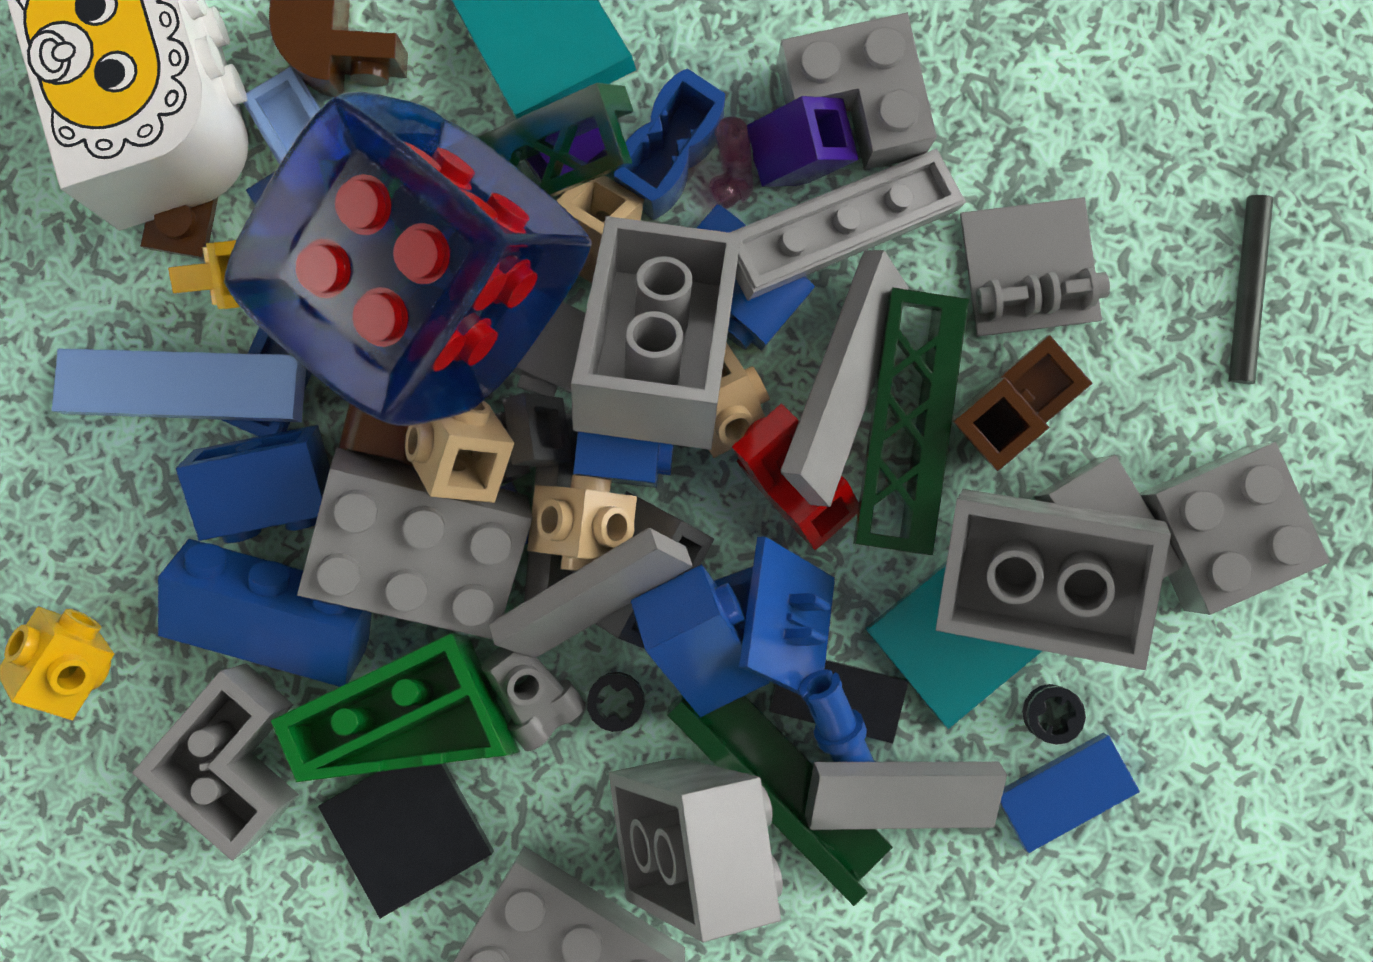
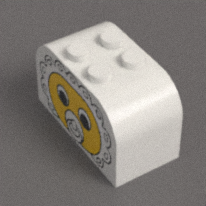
M7 0L58 183L62 191L120 231L154 220L155 214L183 205L192 208L212 201L234 184L244 168L248 154V133L239 105L247 101V95L238 71L233 64L227 65L222 47L229 45L230 39L224 21L215 6L209 8L205 0Z

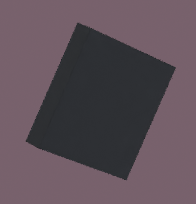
M445 763L376 772L318 806L379 919L475 865L494 852Z

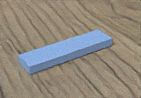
M58 349L52 411L71 415L302 422L307 359L299 355Z

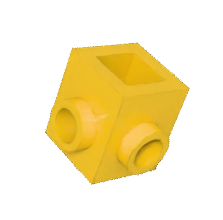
M38 606L27 624L17 627L10 636L5 648V658L0 665V681L11 702L73 721L90 692L100 687L105 681L111 667V659L115 655L99 632L102 628L101 625L88 615L73 609H65L61 615Z

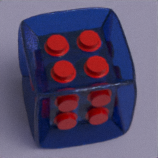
M361 91L346 92L333 97L311 118L284 156L236 240L227 264L224 283L238 305L265 333L341 398L359 410L388 424L413 426L467 413L477 407L505 381L529 351L574 285L586 262L592 241L582 226L554 198L497 151L464 128L417 103Z

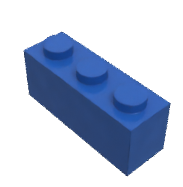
M193 539L186 541L158 576V636L338 687L350 681L366 651L372 612L297 596L304 570Z

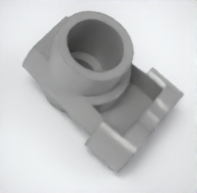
M498 647L482 664V671L511 717L507 725L508 730L525 751H532L542 746L556 728L575 720L585 709L586 703L569 680L558 681L538 658H532ZM528 675L525 681L514 686L518 678Z

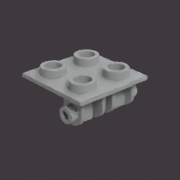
M1085 197L960 213L976 337L1102 321L1099 299L1109 296L1110 282L1106 272L1096 273Z

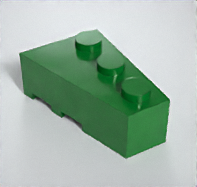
M450 633L271 720L296 782L499 757L519 753L520 750L514 736L508 730V723L492 687L482 671V665L469 636Z

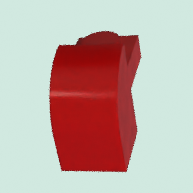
M781 403L766 417L752 423L744 433V436L732 446V449L739 458L736 462L746 476L788 524L816 551L857 515L859 502L848 481L842 475L831 506L827 507L810 505L781 474L782 465L799 420Z

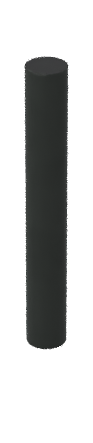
M1251 195L1246 200L1228 382L1255 384L1273 208V197L1269 195Z

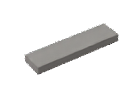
M936 148L729 232L741 234L736 280L747 301L861 253L864 250L873 248L958 211L966 201Z
M864 250L781 468V474L810 505L831 506L878 375L889 291L892 287L909 289L885 250Z

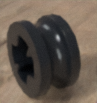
M610 672L599 677L590 688L587 697V711L592 721L600 728L610 732L624 731L632 727L641 717L645 704L644 692L639 682L631 675L622 672ZM608 685L616 692L626 687L634 697V700H628L627 706L633 708V710L623 718L615 711L606 716L601 712L598 703H603L606 699L604 696L599 695L600 691Z
M1053 684L1042 685L1031 691L1025 699L1022 709L1023 720L1029 732L1044 742L1055 745L1068 743L1075 739L1082 731L1086 719L1085 708L1080 698L1069 689ZM1051 697H1055L1054 702L1064 705L1066 703L1069 709V713L1060 717L1062 728L1053 731V726L1047 723H1043L1041 726L1038 718L1039 715L1047 711L1045 701Z

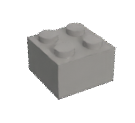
M1276 442L1246 446L1139 493L1155 520L1166 522L1171 533L1170 545L1183 564L1182 568L1168 577L1184 611L1211 615L1330 563Z

